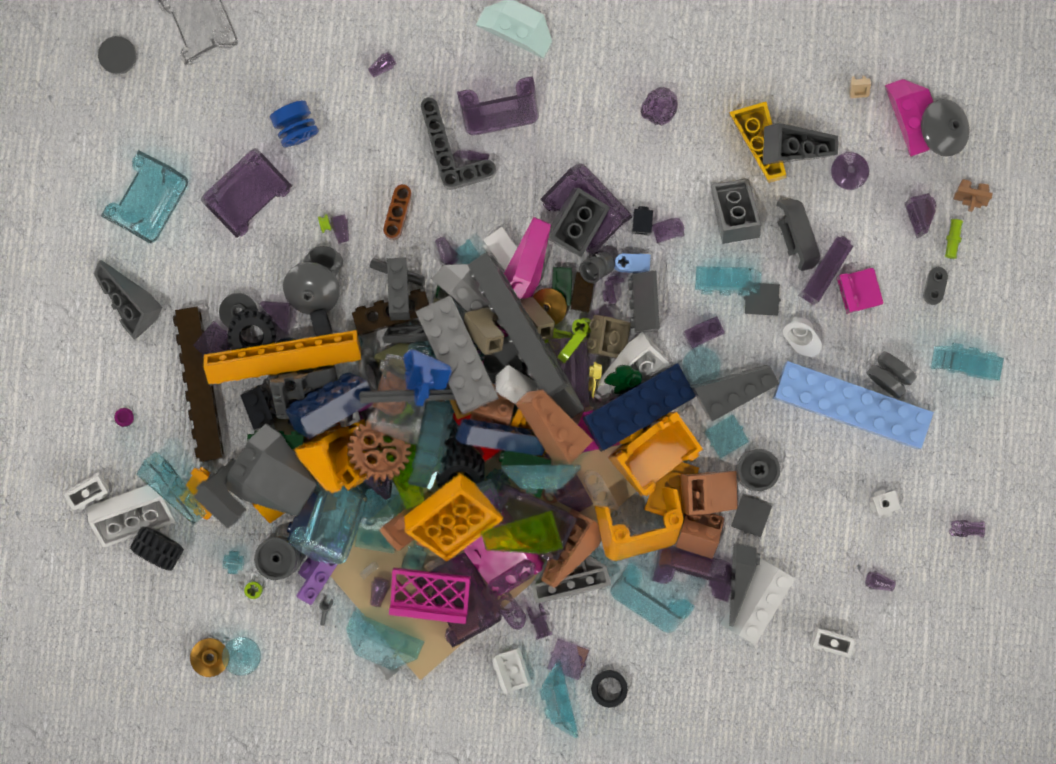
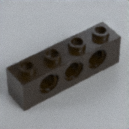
M416 289L408 295L409 301L415 303V308L410 311L409 320L391 321L390 316L386 313L389 308V301L380 300L374 302L372 307L366 308V305L355 308V312H352V317L358 335L362 336L418 319L416 311L430 305L426 292ZM372 312L378 313V319L375 322L368 320V316Z

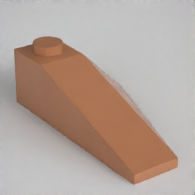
M573 509L570 510L560 526V538L554 543L555 551L553 557L548 559L541 581L553 588L581 564L602 541L598 523Z

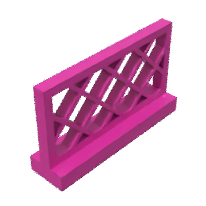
M393 567L389 615L466 624L469 614L470 576ZM397 574L405 575L408 581L401 584L397 580ZM424 577L427 583L421 587L415 579ZM437 579H443L447 585L440 589L434 582ZM457 581L466 582L465 588L461 591L453 584ZM410 583L418 589L413 594H410L405 589ZM429 585L437 591L431 597L424 591ZM449 587L456 593L451 599L443 593ZM401 590L407 598L405 600H396V593ZM421 593L427 600L421 603L417 602L414 597ZM440 595L446 602L438 605L433 599ZM459 597L464 602V608L456 607L452 601Z

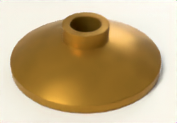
M544 288L533 295V298L543 309L545 304L549 306V311L545 312L553 319L555 325L564 319L567 312V303L559 291L552 288Z
M206 638L194 645L190 654V662L193 669L199 675L214 677L226 669L229 662V653L221 641ZM208 654H213L214 659L212 661L208 660Z

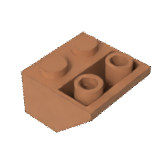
M712 513L685 514L676 547L712 559L719 544L725 517Z

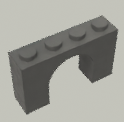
M234 458L225 466L223 465L216 474L212 473L206 481L203 480L197 486L198 492L194 495V498L227 529L234 525L247 510L226 487L228 472L236 461Z

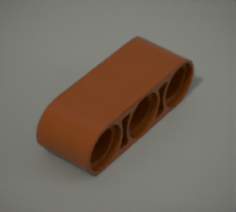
M405 184L398 185L395 188L383 231L390 240H397L401 236L412 199L411 190ZM401 190L408 191V196L404 199L398 197V193ZM396 208L403 210L402 215L399 217L393 216V211ZM389 227H397V233L389 235L387 233Z

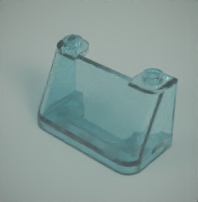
M138 150L132 160V167L137 171L136 176L120 204L118 205L114 202L108 204L101 217L151 244L160 236L188 186V178L171 166Z
M317 481L318 485L314 491L319 492L308 525L307 527H298L293 531L289 545L316 562L342 564L349 556L367 503V496L356 488L347 490L344 485L341 486L342 489L340 491L330 493V491H325Z
M627 562L611 586L612 597L666 633L674 632L691 614L695 606L685 599L676 600L674 603L670 602L666 606L638 587L642 580V572L638 567Z

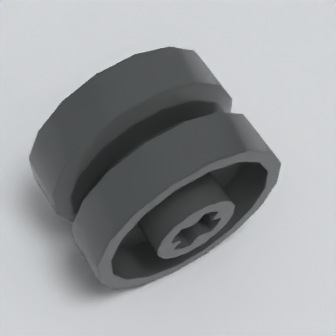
M884 351L877 359L880 366L872 365L866 373L883 390L900 399L906 392L903 384L911 385L917 376L902 361Z
M754 449L745 452L739 458L736 464V476L738 482L744 488L750 491H764L777 483L780 476V465L778 459L771 452L765 449ZM755 467L760 468L759 474L754 473L756 471L754 470Z
M277 536L267 539L255 551L254 562L256 569L262 576L270 580H280L289 577L300 566V548L290 542L288 537Z

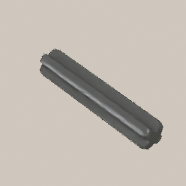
M372 258L370 268L387 274V262ZM408 270V282L422 286L425 277Z

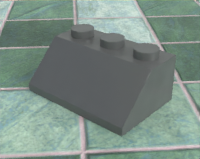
M573 188L550 227L548 240L582 257L610 207L580 188Z
M657 271L632 274L631 279H628L629 291L632 290L633 298H629L630 310L633 309L634 317H630L631 329L634 328L635 333L658 332L660 324Z

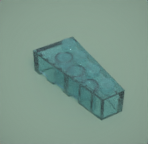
M439 401L427 402L420 428L422 434L419 435L416 446L418 450L412 463V468L414 469L409 477L408 484L431 489L437 475L442 473L444 463L441 462V459L445 457L447 446L444 443L445 440H448L450 429H447V426L451 424L453 413L450 412L451 404Z

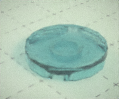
M703 347L694 348L684 357L682 370L689 382L700 384L716 379L720 371V361L713 351Z

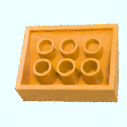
M459 474L405 515V533L448 561L501 522L503 516L473 482Z

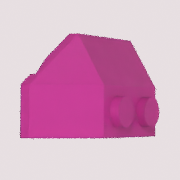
M904 79L885 85L910 157L928 151L930 148L927 146L922 135L921 119L927 106L933 102L929 89Z

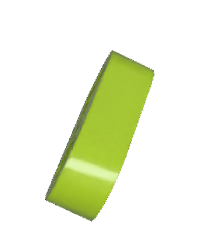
M578 329L557 358L565 363L587 334Z

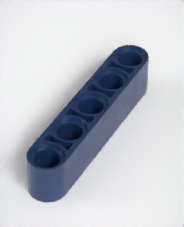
M462 419L456 436L459 442L468 445L539 456L545 452L534 431L527 428Z

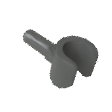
M324 597L319 605L322 610L320 622L322 626H325L326 615L333 605V599L327 605L324 602Z

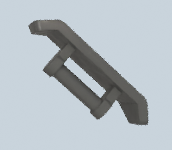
M790 198L778 200L777 206L783 209L786 216L785 219L777 223L781 228L788 249V256L798 253L800 258L799 270L813 269L819 263L820 253L803 203Z

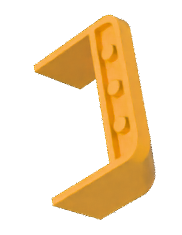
M662 488L667 510L663 519L665 527L630 536L629 530L625 525H612L609 507L595 505L606 557L613 561H619L676 544L683 523L677 489Z

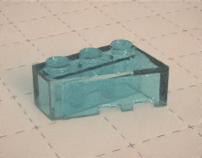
M696 266L695 289L700 291L702 295H712V292L723 296H731V294H738V296L760 295L762 273L754 268Z
M952 343V346L934 347L930 369H944L950 373L957 372L974 378L1000 381L1004 358L998 357L997 353L990 351L981 353V349L974 347L965 349L963 348L964 345Z

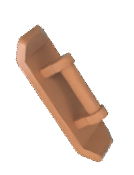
M427 491L379 529L397 551H400L414 540V538L405 533V515L432 496L433 493L431 491Z

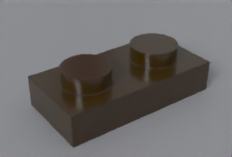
M576 272L570 310L589 313L594 283L585 281L580 272Z

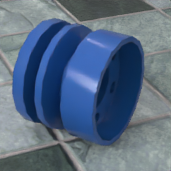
M305 100L285 105L269 116L275 129H283L278 133L279 139H282L281 144L283 147L302 144L319 132L318 127L314 126V119H306L311 112Z

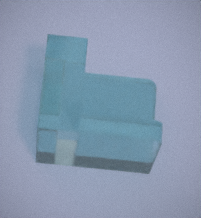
M470 239L454 250L462 264H469L480 257Z

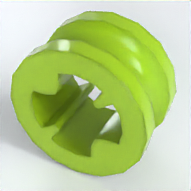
M325 214L324 217L318 216L322 233H325L326 230L332 231L328 215Z
M250 582L244 588L245 595L250 599L259 598L263 591L261 584L258 582ZM252 585H256L255 588L258 587L259 590L255 593V596H252V593L248 591L252 588Z

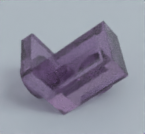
M670 218L652 225L657 243L685 236L684 224L680 218Z
M619 276L608 277V281H604L605 290L602 291L604 302H608V306L617 303L613 286L624 283V279L619 278Z

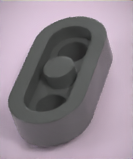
M942 267L931 269L927 276L923 297L925 302L930 305L940 303L944 297L948 273ZM936 273L941 274L942 277L940 280L936 279ZM933 291L937 293V298L931 296Z

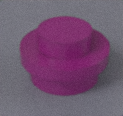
M120 408L116 411L114 419L119 426L127 427L132 424L134 414L128 408Z

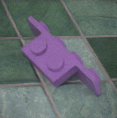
M337 532L328 546L320 541L317 542L298 572L306 581L297 593V598L312 605L353 542L351 538Z

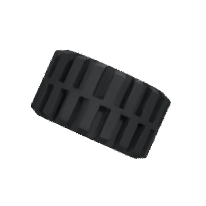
M249 308L245 312H238V315L232 318L227 333V340L230 343L231 350L275 343L277 329H275V322H272V317L265 315L266 312L263 310L259 312L255 308L254 311H250ZM247 325H255L263 331L264 336L257 343H249L242 338L241 330Z
M457 446L456 449L453 447L449 448V451H444L442 456L438 457L436 483L439 489L459 474L455 473L458 471L466 472L462 475L473 482L479 490L484 486V459H482L480 454H477L476 450Z
M143 526L130 545L132 552L159 568L171 571L184 551L182 546L176 541L152 528Z

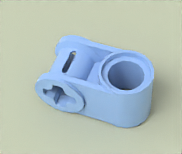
M619 254L614 260V268L621 273L636 274L650 271L651 255ZM621 259L627 262L624 268L618 263Z

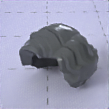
M327 246L312 248L303 263L312 262L325 266L335 277L343 266L341 254Z

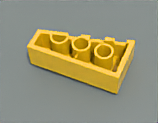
M767 102L729 112L731 119L767 182L771 183L787 178L783 163L763 165L764 127L773 125Z

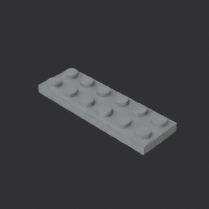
M448 296L417 310L416 314L437 360L451 367L452 373L448 384L462 415L497 400L498 396L452 297Z

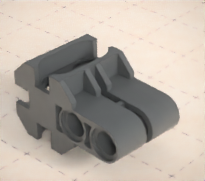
M335 365L269 375L277 418H289L285 410L290 407L289 401L291 399L301 401L307 398L309 393L317 392L325 384L338 380ZM287 381L295 382L291 387L285 385Z

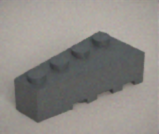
M783 123L764 127L763 165L822 159L838 155L837 135Z
M764 365L704 383L691 385V388L708 419L713 422L779 385V382L771 367Z

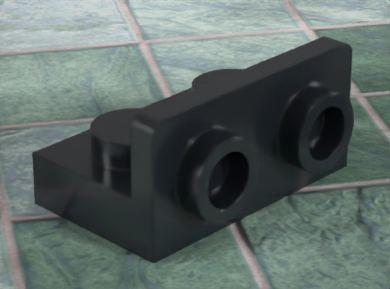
M261 385L240 395L253 430H259L265 424L271 425L276 423L274 418L277 416L275 408L270 406L268 402L270 395L267 389H263Z

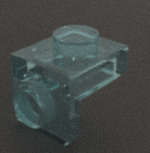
M414 543V546L408 547L401 567L421 571L428 552L424 551V547Z

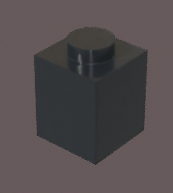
M638 206V209H634L631 234L651 235L653 210H649V207Z

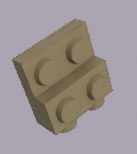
M594 315L589 323L591 335L586 343L588 353L616 359L628 344L631 323L608 316Z

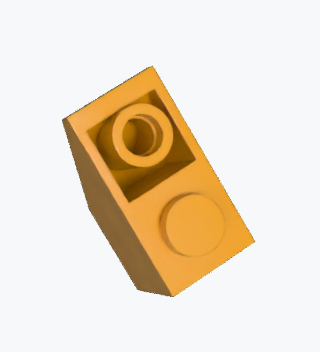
M347 443L336 454V475L340 480H343L346 489L350 490L362 484L366 480L367 474L364 473L360 476L361 469L354 470L356 463H350L353 456H347V454L352 449L347 448L349 444Z

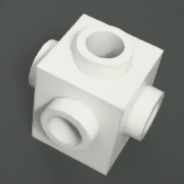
M885 489L874 492V496L870 498L869 507L872 514L875 513L876 516L886 518L892 516L893 511L901 509L895 490L885 492Z

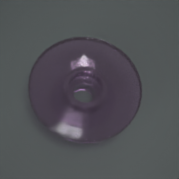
M846 152L834 160L831 167V175L839 187L846 190H854L860 188L867 181L869 166L865 158L860 154ZM848 167H853L854 173H850Z

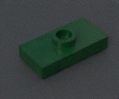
M553 267L552 289L559 291L564 296L567 306H571L573 267Z

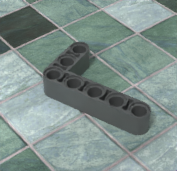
M425 98L421 102V110L444 187L448 190H454L493 178L496 174V167L491 160H482L456 168L438 103L434 98ZM431 103L435 108L433 111L428 112L424 108L427 104ZM438 122L440 127L437 130H433L430 128V124ZM437 140H444L445 146L437 148L435 142ZM443 158L451 160L448 166H442L440 161ZM486 165L493 168L489 174L482 172V168ZM466 171L474 172L473 178L466 179L464 177ZM454 176L456 181L454 184L449 185L445 182L446 178Z

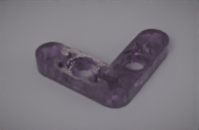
M523 560L492 579L486 587V593L509 626L517 630L524 627L527 616L509 591L533 577L536 566L530 560ZM524 567L530 568L529 573L525 571L521 574V576L519 575V573L522 572ZM506 576H514L516 582L513 584L508 583ZM492 587H499L498 592L496 590L492 591ZM508 600L512 607L506 609L502 607L501 602ZM514 618H521L520 623L518 621L514 622Z

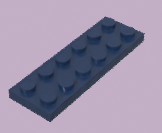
M677 363L582 418L602 452L695 398L696 395Z

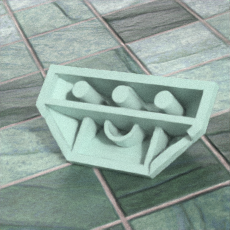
M503 0L484 8L476 26L543 59L552 43L544 14L515 0Z

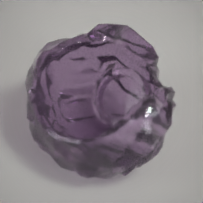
M658 87L652 90L642 103L640 109L641 116L654 125L662 126L669 123L677 112V96L667 87Z

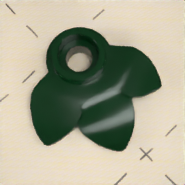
M619 365L615 368L616 372L608 374L604 380L605 384L615 386V394H620L628 391L630 387L638 386L642 381V375L640 371L633 370L631 366Z

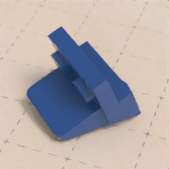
M415 349L403 355L406 369V389L414 390L415 406L424 405L425 399L429 398L430 389H446L452 373L451 367L448 364Z

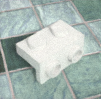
M520 647L492 657L493 668L497 672L499 685L504 694L532 685Z

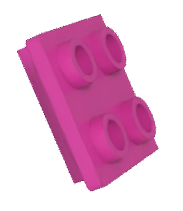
M874 268L850 274L845 273L836 277L846 314L884 303Z

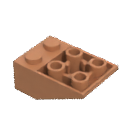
M736 471L681 474L682 513L698 515L736 510Z

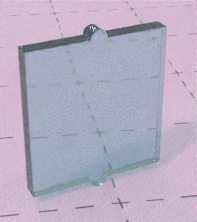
M734 415L704 431L711 442L710 446L715 449L720 459L749 442L742 430L743 427L739 425Z

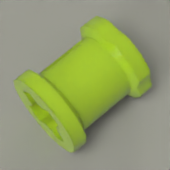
M588 318L575 320L572 324L573 333L575 334L582 326L581 324L584 323L585 327L582 331L589 334L591 332L589 327L591 320Z

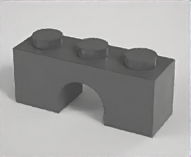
M406 257L387 258L391 321L409 320L410 304Z

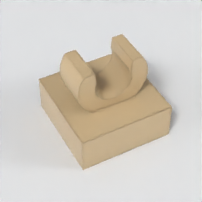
M863 75L862 79H855V76H852L849 91L850 98L869 97L871 88L870 78L866 79Z

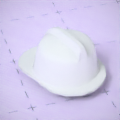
M795 316L784 327V337L799 354L811 357L820 353L822 342L815 333L811 321Z

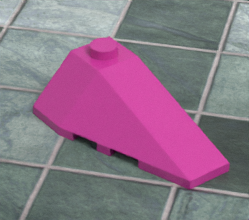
M533 217L504 272L520 299L532 297L541 280L551 224L536 217Z

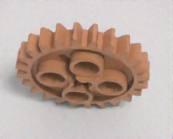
M374 419L372 424L367 420L365 427L360 424L358 427L359 431L355 429L353 431L354 436L349 438L352 443H349L347 448L352 450L348 452L347 456H353L350 463H356L354 470L360 468L359 475L361 476L366 473L367 480L370 476H373L374 482L377 481L378 477L384 482L386 476L392 480L393 473L399 476V470L404 471L406 468L404 464L409 462L406 457H409L411 452L406 450L411 445L405 444L409 438L402 437L405 432L404 430L397 431L399 425H396L394 428L391 427L392 421L386 425L384 419L380 423ZM383 437H390L392 443L384 442ZM364 439H370L373 445H366ZM386 455L393 456L395 461L389 462L386 459ZM372 457L376 463L370 464L366 458Z

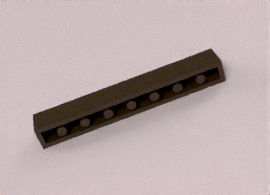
M196 306L175 310L173 322L174 326L178 327L179 333L176 334V341L178 346L181 345L182 353H179L180 363L184 364L185 372H182L183 382L187 383L188 390L185 391L186 401L190 402L191 407L188 410L190 421H193L194 428L191 429L193 440H196L197 447L194 448L195 457L199 459V462L224 459L225 454L213 384H208L203 367L204 354H208L205 353L208 350L203 345V341L206 338L201 337L203 334L205 336L201 308Z

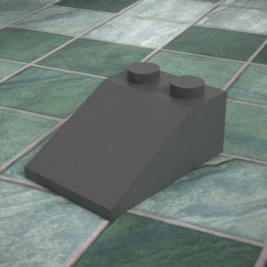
M742 179L712 184L711 191L722 244L760 238L761 222L749 180Z

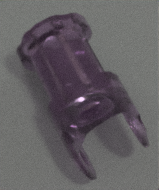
M955 520L951 522L952 528L949 529L951 536L968 537V535H975L981 538L985 536L984 521L968 522V520Z
M539 603L541 612L539 617H535L531 608L527 607L530 622L534 625L537 634L536 640L553 634L549 630L546 621L548 618L542 603Z

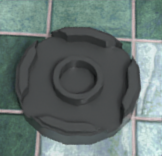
M113 36L107 38L98 49L99 63L111 74L127 73L136 62L135 47L124 37Z

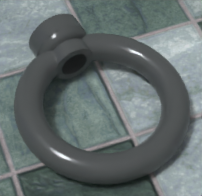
M367 348L361 350V360H358V372L361 378L367 380L371 391H377L382 372L374 359V350ZM368 364L375 375L377 390L373 388L366 372V365Z

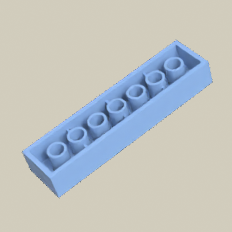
M789 361L785 362L778 381L779 385H777L772 398L914 449H922L934 413Z

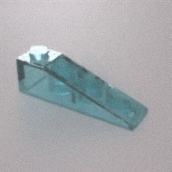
M154 452L144 460L136 475L193 525L206 515L200 503L194 498L193 493L170 462L158 452Z

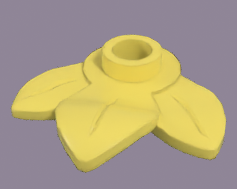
M594 362L593 366L590 365L588 392L591 391L592 398H595L596 379L601 380L602 364H597V362Z

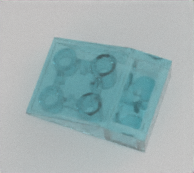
M367 489L355 547L395 553L396 549L388 542L379 529L403 511L405 496Z

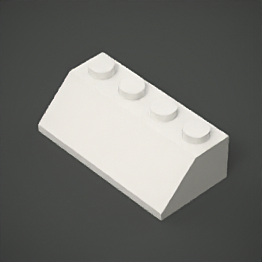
M160 481L87 507L88 522L103 548L135 537L142 526L155 530L176 522L167 494Z
M760 558V565H756L755 573L734 626H729L730 608L720 624L756 645L795 581V578Z

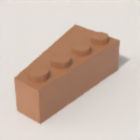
M543 390L529 391L516 403L555 466L570 465L593 441Z

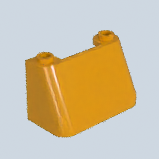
M669 412L649 424L636 439L622 445L608 458L641 496H649L655 491L654 487L658 480L681 462L686 460L691 462L698 458L699 452L703 448L677 412Z
M364 419L347 427H341V425L333 426L295 449L298 459L325 491L335 493L342 489L341 486L344 485V482L336 475V454L347 443H352L349 438L354 436L353 431L355 429L359 431L358 427L360 424L365 427ZM364 439L366 445H373L370 439ZM366 458L368 463H376L374 458Z

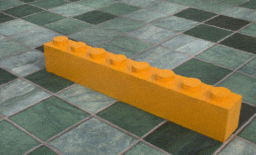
M357 330L206 354L204 355L203 367L208 384H220L252 377L258 378L283 372L355 362L361 360V346Z

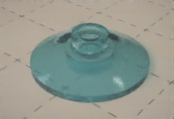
M236 637L230 640L222 653L225 668L230 673L238 676L252 673L258 667L261 659L258 645L247 637ZM240 652L243 654L241 660L237 658V654Z

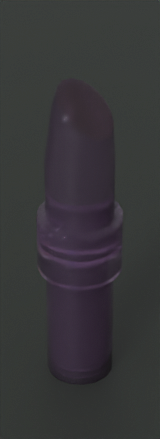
M457 150L453 154L455 157L468 160H489V154L471 150Z

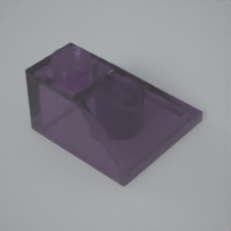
M930 193L911 197L904 203L917 239L928 233L936 212V202L934 197L930 196Z

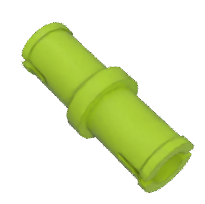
M951 219L949 235L946 236L947 247L944 255L946 258L957 259L958 246L962 240L960 237L962 220Z

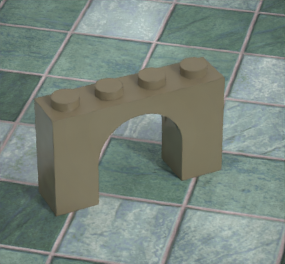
M533 297L520 299L543 340L553 338L555 325L553 319ZM489 307L464 314V325L469 336L485 355L502 351L504 334L497 327L499 325V318Z

